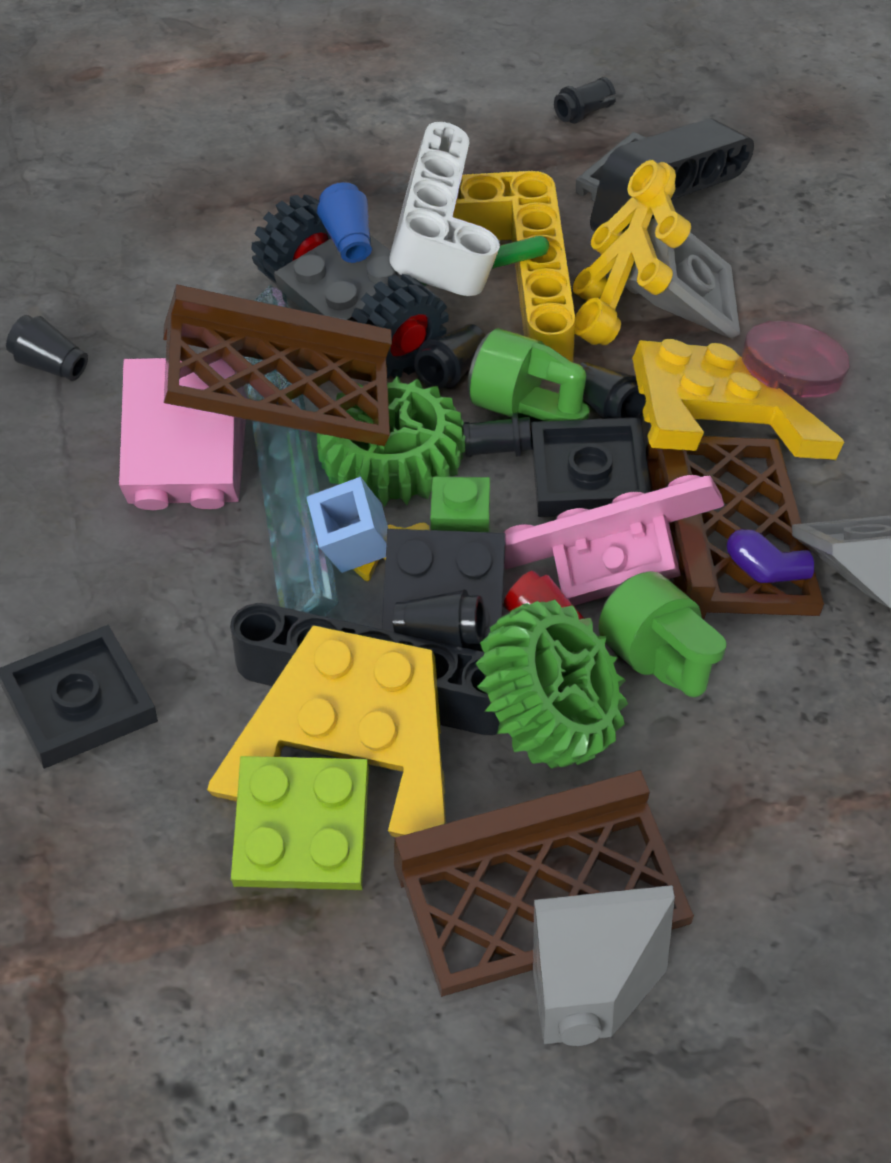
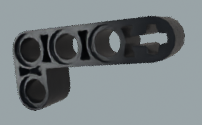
M708 118L616 148L608 157L602 170L590 217L591 229L595 232L600 225L608 222L632 198L628 194V183L635 170L648 160H654L657 163L665 162L675 170V191L671 197V200L739 176L746 169L752 158L754 141L713 118ZM630 223L622 230L623 232L628 229Z

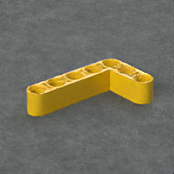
M539 171L462 175L453 213L454 218L481 226L492 232L498 240H512V242L534 236H543L549 241V251L544 256L515 263L524 336L542 341L546 346H549L573 362L575 313L556 187L553 178Z

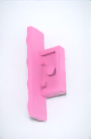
M687 475L674 479L666 488L646 494L642 492L625 493L613 499L612 504L595 509L576 508L567 510L559 514L557 520L537 526L524 524L510 527L503 532L506 534L505 569H511L554 556L561 591L574 606L610 596L622 582L643 572H658L667 579L681 576L669 523L723 507L722 495L711 476Z

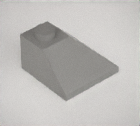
M654 217L650 220L647 231L657 258L668 265L673 271L671 282L660 294H651L638 285V269L634 261L625 287L634 294H641L661 309L730 339L737 337L740 334L731 265L691 232L680 246L670 248L656 238L655 230L658 223Z
M891 515L792 525V536L868 597L889 607L891 612Z
M672 885L534 900L533 978L544 1044L563 1042L570 1046H583L593 1043L599 1038L612 1037L666 973L675 900Z

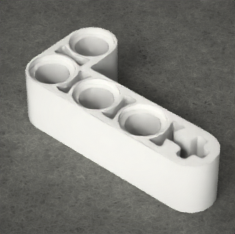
M434 122L429 124L425 130L412 168L389 256L390 264L399 274L410 275L419 282L459 295L475 296L481 293L485 287L500 244L497 237L489 230L453 217L468 152L469 137L462 129L451 123Z

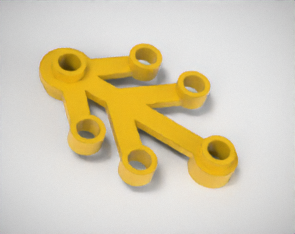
M648 160L635 170L629 180L627 189L628 194L632 198L608 222L600 225L592 236L591 247L602 255L590 267L583 269L574 281L573 292L587 301L581 306L575 316V334L592 345H607L618 335L621 328V320L617 317L615 309L634 261L638 269V285L651 294H660L671 282L673 271L668 265L657 258L647 231L652 215H654L658 223L655 230L656 238L670 248H676L687 239L691 230V223L674 209L671 197L675 191L676 173L665 162L657 163L654 160ZM630 223L628 229L623 232L622 230ZM611 270V273H610L609 278H608V280H607V278L605 277V275Z

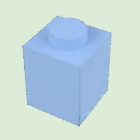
M361 477L306 497L319 548L341 573L386 557L388 525L383 507Z

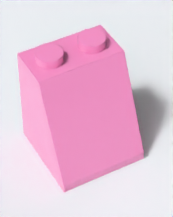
M166 358L124 359L119 486L127 503L134 504L136 507L144 510H161L167 508L168 503H190L193 507L199 509H218L224 506V502H239L246 419L164 403ZM222 359L209 364L224 379L237 373ZM194 372L179 379V385L201 390L209 387ZM243 386L236 389L247 399Z

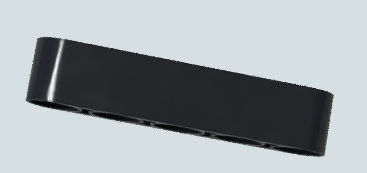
M265 603L246 605L237 610L231 619L230 628L238 672L245 679L269 686L274 685L312 626L432 650L436 664L440 725L481 735L493 736L498 733L500 722L496 714L485 711L490 705L489 696L477 687L486 677L476 665V662L484 656V652Z

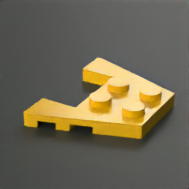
M665 339L662 342L639 340L632 360L639 393L644 394L646 397L643 416L645 422L651 423L648 441L652 448L696 451L704 431L695 419L769 424L795 457L837 459L844 440L739 356L732 348L719 343H711L708 346L688 345L674 339Z
M312 626L209 781L207 791L212 796L237 801L240 756L280 757L282 748L288 746L343 759H367L370 765L402 771L403 774L388 832L393 837L446 824L445 783L441 762L439 735L441 730L436 664L432 650Z

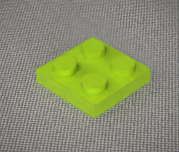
M240 756L231 870L233 886L362 890L369 777L368 760Z

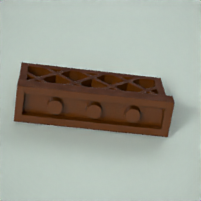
M176 284L163 332V340H167L164 403L380 446L386 445L390 436L386 357L392 345L391 329ZM188 345L206 348L207 350L197 354ZM243 356L263 361L252 365ZM222 359L237 373L224 379L209 364ZM297 367L314 370L317 372L309 376H306ZM277 370L292 385L279 390L264 375ZM194 372L209 387L201 390L179 385V379ZM351 378L368 381L370 383L363 387H360ZM331 381L346 396L334 401L318 386ZM249 383L264 399L260 401L246 399L236 389ZM303 394L319 410L316 412L302 410L291 400ZM357 405L373 419V424L355 420L346 410Z
M702 436L696 451L652 448L648 441L646 458L651 492L668 487L671 481L682 476H711L722 495L723 502L727 504L718 513L711 510L669 523L681 575L670 578L669 581L699 606L701 618L704 620L706 613L820 616L824 602L815 570L810 579L790 581L801 588L802 595H787L773 586L772 583H759L753 580L734 562L729 554L727 555L715 547L707 539L714 531L729 539L731 534L740 530V527L728 520L733 514L739 512L759 525L755 530L764 537L771 533L789 545V552L809 551L806 546L792 536V525L802 523L778 439ZM688 455L705 456L717 465L707 472L690 461ZM743 457L765 458L768 469L760 474L740 461V459ZM725 472H729L749 486L739 493L718 478ZM759 492L778 504L779 509L772 515L750 499ZM726 573L748 588L745 593H722L719 590L717 580Z
M641 770L394 838V868L401 888L405 887L441 997L533 970V950L525 952L504 942L503 939L516 915L534 923V907L524 903V900L537 877L569 892V896L602 893L585 884L597 860H600L631 875L624 890L635 889L639 880L654 887L672 885L675 900L671 930L692 923L694 915L648 805L650 791ZM638 825L646 844L639 862L605 847L612 832ZM600 836L597 843L589 840L590 838ZM568 845L589 855L577 880L544 865L552 849ZM539 853L535 860L528 857L529 855ZM650 858L656 871L646 867ZM507 862L528 872L515 898L482 882L491 866ZM476 871L473 877L465 874L468 872ZM445 879L466 891L451 916L427 904L421 886ZM475 895L508 910L494 936L461 920ZM434 923L445 928L440 938H438ZM453 933L487 948L478 966L450 973L443 952ZM496 953L505 957L503 959L492 961Z

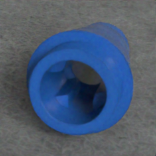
M342 182L329 186L320 195L317 214L337 250L340 252L341 258L349 263L360 262L366 259L372 251L367 197L363 192L359 191L356 185Z

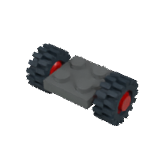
M304 194L303 198L294 195L290 196V205L286 204L283 200L276 204L278 213L273 215L268 211L263 217L268 224L265 228L258 226L254 233L260 238V241L252 242L251 250L256 254L252 256V260L258 266L257 269L306 312L391 329L392 345L386 357L387 378L390 375L394 379L397 375L401 378L403 371L408 375L415 372L414 359L418 354L421 344L447 332V328L442 325L449 321V314L444 311L447 309L446 304L417 279L407 274L401 275L395 271L390 264L389 256L391 251L371 235L370 245L372 251L366 259L356 263L344 261L317 214L318 199H314Z

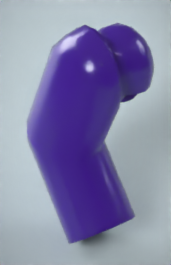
M737 530L730 535L727 541V552L756 582L774 583L812 578L814 574V559L808 550L781 552L755 530Z

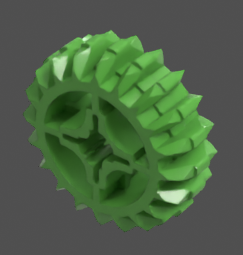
M398 375L393 382L387 383L390 436L385 446L317 433L318 459L322 464V469H325L329 482L332 484H342L361 477L374 495L381 500L384 507L390 499H401L406 505H408L413 495L429 499L432 491V478L457 475L458 468L463 459V453L465 452L464 422L461 419V413L456 411V408L453 406L452 398L442 397L438 386L424 389L419 379L414 380L410 384L401 383ZM343 392L337 393L336 400L346 395ZM357 405L346 410L355 420L373 424V419Z
M554 599L548 602L536 601L532 604L526 603L513 609L510 613L499 618L497 623L490 627L488 637L480 642L484 656L476 662L477 667L486 675L485 679L477 686L489 696L490 705L485 711L494 712L500 722L497 734L509 733L512 737L514 752L526 751L532 764L543 762L551 769L567 767L574 763L580 765L594 759L595 754L606 750L608 745L616 741V731L625 725L620 711L628 705L626 698L619 692V687L626 680L616 673L614 663L618 657L609 655L605 648L606 636H596L593 632L591 618L579 619L573 605L562 608Z

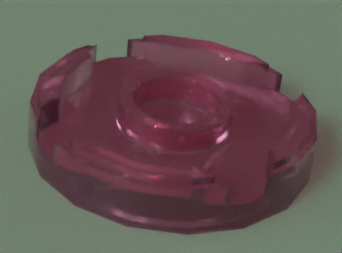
M768 321L754 326L746 335L742 352V362L751 375L771 388L778 389L780 383L794 387L792 394L800 397H822L838 391L850 367L848 354L834 339L809 326L788 321Z

